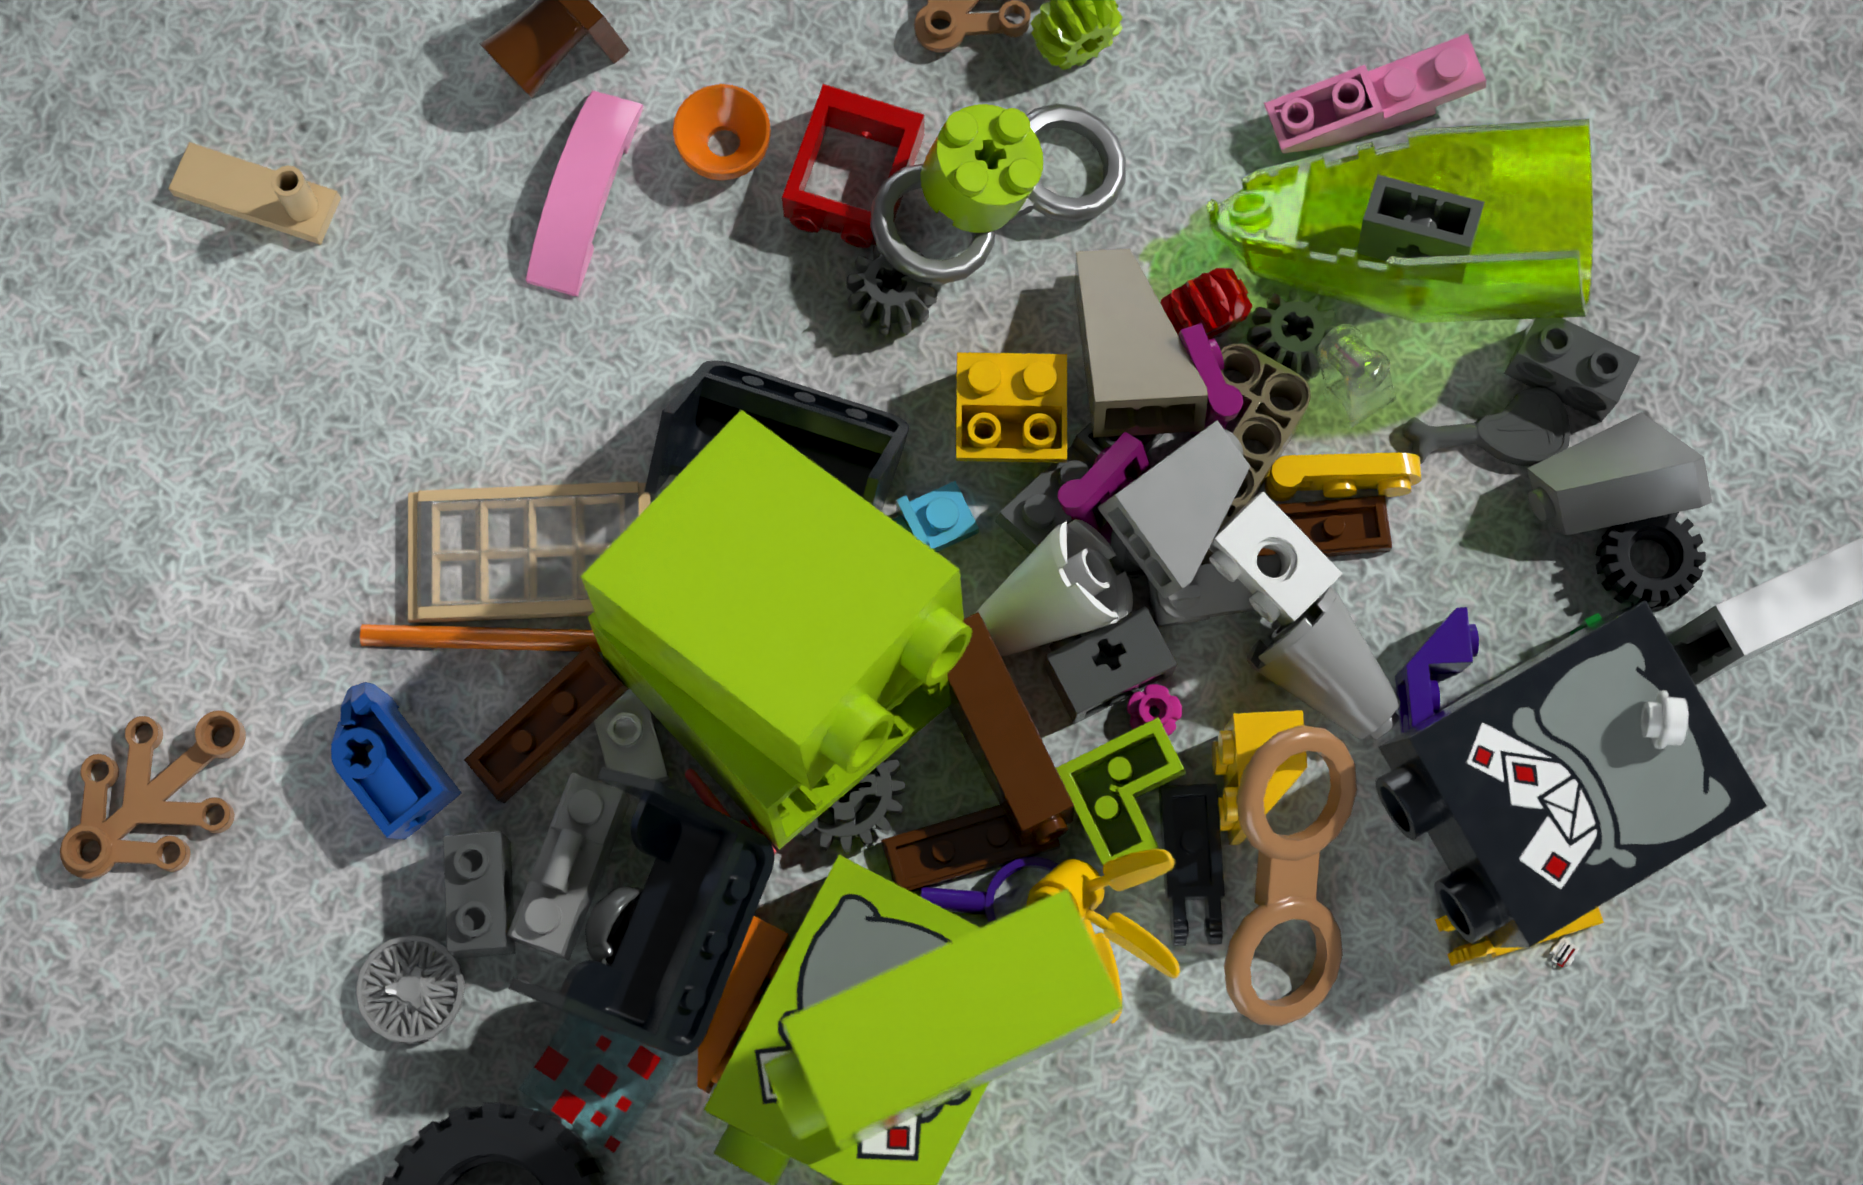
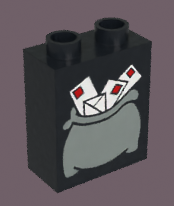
M1646 601L1602 617L1378 747L1391 769L1390 772L1375 781L1377 793L1386 812L1397 828L1410 840H1414L1426 832L1429 834L1451 872L1434 883L1437 898L1445 914L1456 930L1467 941L1474 943L1487 935L1494 948L1532 947L1767 807ZM1660 691H1667L1668 697L1684 698L1687 702L1688 727L1684 743L1681 746L1666 745L1664 749H1656L1652 744V738L1643 737L1641 715L1643 706L1646 701L1656 702V696Z

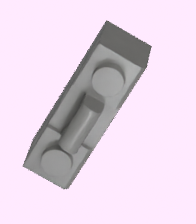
M575 773L570 774L507 934L508 937L525 946L567 961L570 960L631 802L624 791Z

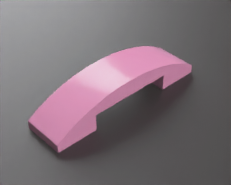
M594 90L590 93L567 139L547 194L531 252L526 276L527 283L578 297L594 251L592 241L622 154L628 153L643 110V104Z

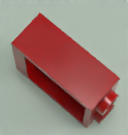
M823 84L782 195L784 217L789 218L792 225L806 232L818 233L822 228L841 234L842 240L855 247L870 248L872 244L876 245L870 228L871 211L804 191L826 129L831 127L897 147L898 151L889 174L890 177L901 168L914 165L924 138L925 114ZM902 197L899 198L894 205L893 222L897 215Z

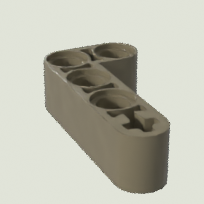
M1231 344L1221 350L1224 361V369L1221 373L1225 383L1239 389L1243 396V405L1237 415L1241 420L1232 434L1241 443L1244 458L1251 467L1239 488L1241 496L1233 500L1218 531L1258 494L1270 473L1272 465L1280 458L1300 426L1311 399L1310 387L1303 377L1244 344ZM1227 370L1239 371L1246 377L1247 381L1244 383H1233L1225 378L1223 372ZM1273 397L1286 398L1293 404L1295 409L1290 411L1277 409L1270 399ZM1246 440L1260 441L1266 446L1268 452L1265 454L1251 453L1245 448L1243 442ZM1208 549L1201 565L1211 564L1209 558L1213 553L1210 549Z

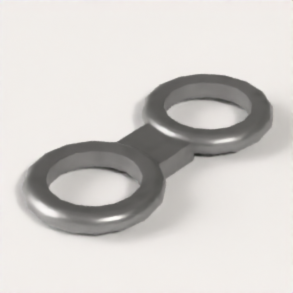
M1063 104L1043 106L1029 112L1026 116L1029 118L1030 127L1036 135L1044 130L1062 128L1073 130L1087 138L1097 149L1101 158L1103 180L1099 188L1093 193L1077 198L1059 196L1044 188L1038 182L1020 211L1010 221L1030 213L1034 209L1051 219L1078 222L1095 218L1116 202L1126 181V158L1118 137L1105 122L1081 107ZM923 163L901 168L882 182L871 204L870 228L878 250L894 269L919 282L943 285L966 279L985 264L995 243V231L986 233L972 232V242L968 249L957 257L945 260L925 258L910 250L898 236L893 222L894 205L907 192L922 188L920 179Z

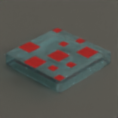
M568 1015L519 1090L617 1155L682 1056L671 1055Z

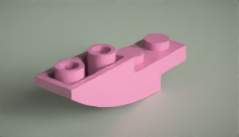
M1467 33L1370 71L1367 70L1364 64L1265 102L1264 106L1282 154L1340 144L1430 117L1436 114V106L1486 88V78Z

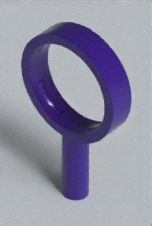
M1024 857L1002 867L991 880L987 892L922 887L921 897L949 912L985 914L987 924H991L997 921L994 913L995 893L1010 875L1024 868H1040L1050 872L1059 864L1042 857Z

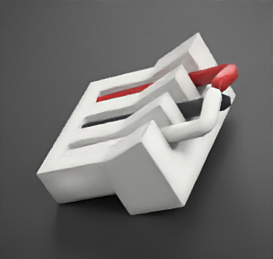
M1562 937L1550 951L1553 954L1551 960L1560 967H1563L1565 964L1570 966L1579 948Z

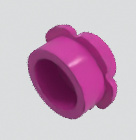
M1158 684L1147 685L1144 691L1134 692L1128 700L1127 712L1131 715L1130 726L1132 729H1135L1159 717L1169 736L1176 730V721L1182 717V705L1176 696L1169 694V690L1165 686ZM1157 707L1160 714L1154 717L1150 715L1149 709Z

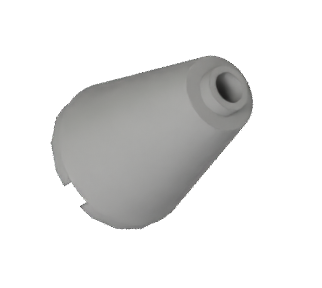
M1331 586L1294 622L1282 625L1277 620L1271 626L1275 631L1271 636L1273 641L1268 647L1259 639L1247 655V662L1256 671L1358 739L1366 738L1369 735L1375 740L1379 739L1390 731L1400 719L1399 715L1395 712L1401 703L1400 699L1340 596Z

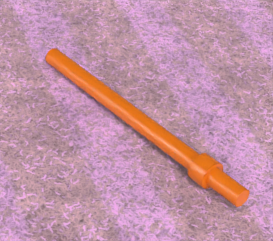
M362 624L360 628L361 646L581 652L589 645L596 652H601L593 630Z

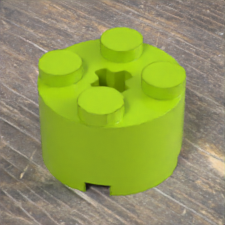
M988 104L965 107L953 112L948 117L926 155L921 167L920 179L923 194L929 206L936 213L940 210L945 216L954 221L952 223L953 226L963 231L986 233L998 230L1020 211L1038 184L1043 171V152L1035 132L1030 127L1029 118L1024 112L1016 108L1005 109Z

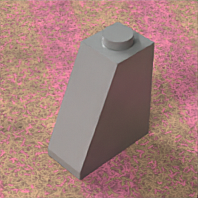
M1642 412L1527 468L1532 491L1528 493V500L1533 512L1538 519L1543 522L1549 521L1566 536L1700 508L1712 502L1704 456Z
M1216 421L1097 508L1161 596L1166 598L1192 582L1251 466L1244 458L1243 447L1236 436L1230 431L1224 430L1220 423Z

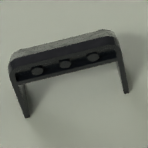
M707 361L702 363L662 411L644 490L654 495L670 475L677 477L718 433L743 410L882 512L909 431L908 424L894 414L725 361Z
M602 767L598 779L640 799L631 822L632 841L639 851L656 859L611 967L594 960L580 962L567 974L559 994L516 978H512L508 989L674 1056H686L694 1052L706 1036L771 875L775 858L774 849L770 840L765 835L658 780Z

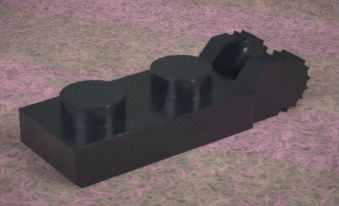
M1217 784L1160 786L1158 791L1162 849L1168 851L1175 861L1174 868L1164 874L1165 901H1170L1172 945L1186 946L1189 924L1186 919V900H1205L1204 934L1209 945L1222 944L1221 899L1225 897Z

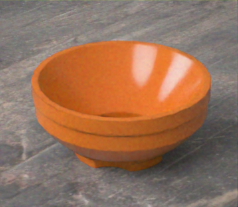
M710 85L695 91L681 104L674 118L673 136L680 157L691 170L709 179L730 180L748 174L762 161L769 147L771 128L769 116L763 104L755 95L735 85ZM728 130L736 134L740 140L738 149L729 156L714 154L709 149L708 142L716 132Z

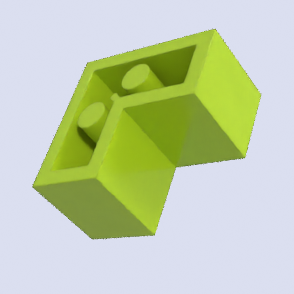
M1159 717L1056 767L1102 865L1107 861L1130 853L1160 849L1136 798L1185 775L1186 772Z

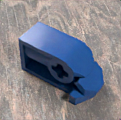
M363 682L351 686L345 694L341 705L340 721H338L331 743V760L336 772L385 837L405 840L443 810L462 792L398 710L399 706L393 698L375 684ZM367 745H372L374 748H372L368 753L365 747ZM369 756V759L372 761L371 764L364 765L363 762Z

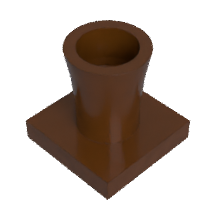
M536 0L508 25L480 43L481 47L532 99L552 71L585 36L614 64L630 51L605 16L589 0Z

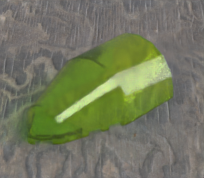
M1590 119L1423 128L1407 132V142L1375 149L1374 143L1371 141L1356 145L1357 154L1325 162L1323 154L1256 170L1241 179L1243 187L1241 190L1219 204L1214 199H1211L1206 205L1209 226L1212 232L1252 275L1414 323L1586 317L1589 313L1593 270V173ZM1377 175L1483 201L1484 206L1471 254L1417 258L1390 256L1387 261L1357 254L1363 217Z

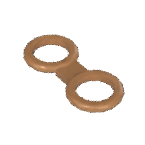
M1299 725L1276 733L1260 746L1252 756L1242 773L1237 794L1239 824L1249 843L1258 850L1254 903L1259 906L1243 918L1230 939L1224 962L1226 992L1237 1011L1259 1025L1283 1026L1307 1016L1324 1001L1337 980L1343 956L1341 930L1330 909L1316 900L1320 851L1339 835L1349 819L1357 793L1355 763L1345 743L1325 728ZM1304 751L1317 752L1323 757L1330 774L1331 787L1327 803L1317 820L1304 831L1289 836L1276 834L1272 831L1265 818L1264 796L1267 784L1277 767L1290 756ZM1291 919L1307 921L1315 934L1317 951L1311 972L1304 983L1289 996L1278 1000L1260 999L1252 986L1250 971L1254 951L1264 935L1277 924Z

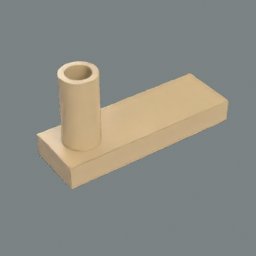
M192 142L188 143L168 188L173 196L320 245L341 200L338 191L306 181L302 172L294 166L287 165L273 170Z

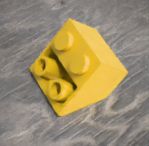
M957 352L956 461L1067 463V354Z
M1303 710L1233 713L1225 728L1219 731L1218 741L1212 742L1214 775H1223L1224 778L1223 797H1218L1220 831H1228L1229 845H1240L1246 839V835L1239 824L1237 794L1244 769L1256 750L1276 733L1304 725ZM1306 751L1290 756L1275 770L1267 784L1264 796L1265 816L1307 769Z

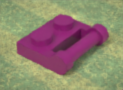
M1202 323L1181 329L1178 336L1207 387L1208 400L1204 429L1218 421L1222 428L1227 430L1226 425L1228 421L1234 419L1242 408L1243 396L1239 389L1225 383L1221 373L1224 369V361L1220 347L1215 339L1208 340ZM1198 431V432H1190V434H1191V436H1192V438H1193L1195 435H1197V434L1200 433L1201 431Z
M1124 432L1111 447H1107L1099 453L1093 467L1081 480L1073 479L1067 481L1058 491V499L1062 510L1071 516L1072 520H1082L1091 525L1109 544L1111 543L1113 528L1107 521L1099 529L1092 508L1099 501L1100 504L1107 501L1150 469L1142 442Z

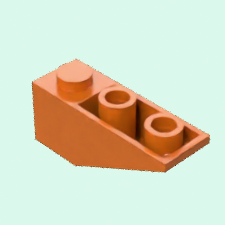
M755 916L752 919L706 1036L698 1047L697 1087L708 1094L714 1084L718 1083L733 1055L732 1050L742 1031L745 1032L761 1002L759 999L769 980H772L788 951L787 946L791 941L788 933Z

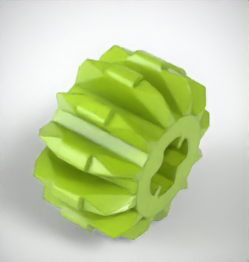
M1051 0L1048 3L1042 4L1040 7L1041 13L1034 16L1031 21L1033 27L1031 34L1036 41L1035 45L1043 58H1047L1052 66H1059L1061 70L1070 69L1075 64L1083 66L1088 59L1092 57L1098 58L1099 52L1104 48L1110 47L1113 44L1112 38L1121 32L1122 25L1120 22L1123 17L1117 9L1119 6L1115 0Z

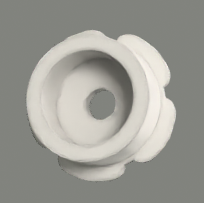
M1660 691L1656 696V702L1646 701L1643 706L1641 715L1643 737L1652 738V744L1656 749H1664L1666 745L1681 746L1684 743L1688 727L1687 702L1684 698L1668 697L1667 691Z

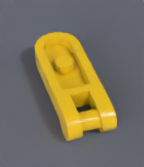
M1400 452L1286 455L1278 458L1272 465L1265 481V490L1270 498L1280 502L1291 499L1296 491L1323 490V495L1328 498L1350 497L1357 493V489H1378V494L1385 495V497L1403 496L1411 493V486L1421 482L1420 457L1416 454Z

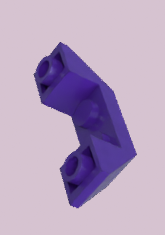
M1467 607L1454 609L1395 675L1396 693L1401 701L1398 707L1400 733L1407 731L1439 712V685L1436 680H1430V674L1461 673L1473 663V657L1478 655V630L1475 624H1469Z

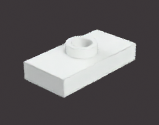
M628 689L594 721L606 767L616 771L655 779L660 782L669 780L651 711Z

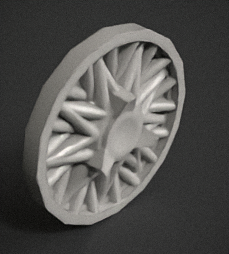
M406 935L390 939L370 953L359 971L355 993L359 1012L373 1031L390 1041L414 1044L433 1039L452 1024L462 1008L465 982L461 965L452 954L447 952L445 946L430 937Z

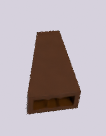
M979 612L963 620L965 624L971 627L972 635L963 655L948 673L951 704L948 708L1021 845L1025 846L1035 840L1038 845H1044L1058 839L1068 831L1067 824L1073 822L1074 804Z

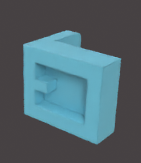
M956 481L909 501L906 495L896 499L897 517L892 520L936 552L979 533V527Z

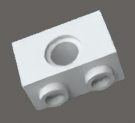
M1264 492L1252 498L1216 533L1209 547L1213 553L1209 558L1212 565L1229 581L1234 582L1238 578L1253 594L1249 598L1251 605L1270 623H1273L1276 619L1282 625L1294 622L1343 574ZM1263 548L1274 551L1281 560V571L1276 578L1264 575L1258 568L1257 555Z

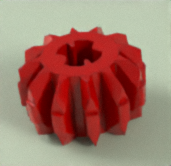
M1215 268L1208 273H1202L1192 280H1187L1182 286L1173 289L1171 294L1163 297L1160 301L1178 335L1181 329L1202 323L1208 340L1220 337L1226 331L1235 328L1238 323L1246 320L1253 307L1247 296L1249 294L1242 279L1237 278L1232 268Z

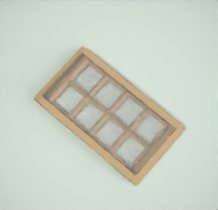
M633 481L418 490V492H408V622L437 623L591 615L594 609L581 575L651 504V493L644 491L646 483Z

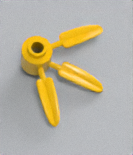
M1164 849L1143 850L1107 861L1103 865L1104 875L1101 877L1090 864L1079 859H1067L1057 865L1031 888L1026 907L1064 889H1068L1121 1003L1120 978L1110 941L1173 979L1179 976L1180 968L1176 958L1168 948L1146 929L1121 913H1111L1107 919L1094 911L1103 901L1104 887L1110 885L1116 891H1123L1161 876L1174 868L1175 861L1168 851ZM1091 922L1104 929V933L1095 934ZM1122 1010L1111 1020V1024L1119 1019Z

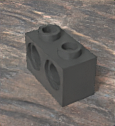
M1540 308L1526 328L1504 374L1532 388H1547L1556 393L1564 404L1602 422L1619 402L1641 356Z

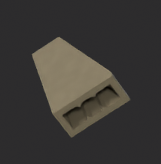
M1131 249L1077 251L1074 287L1093 438L1121 436L1124 432L1130 435L1203 431L1208 400L1207 387Z

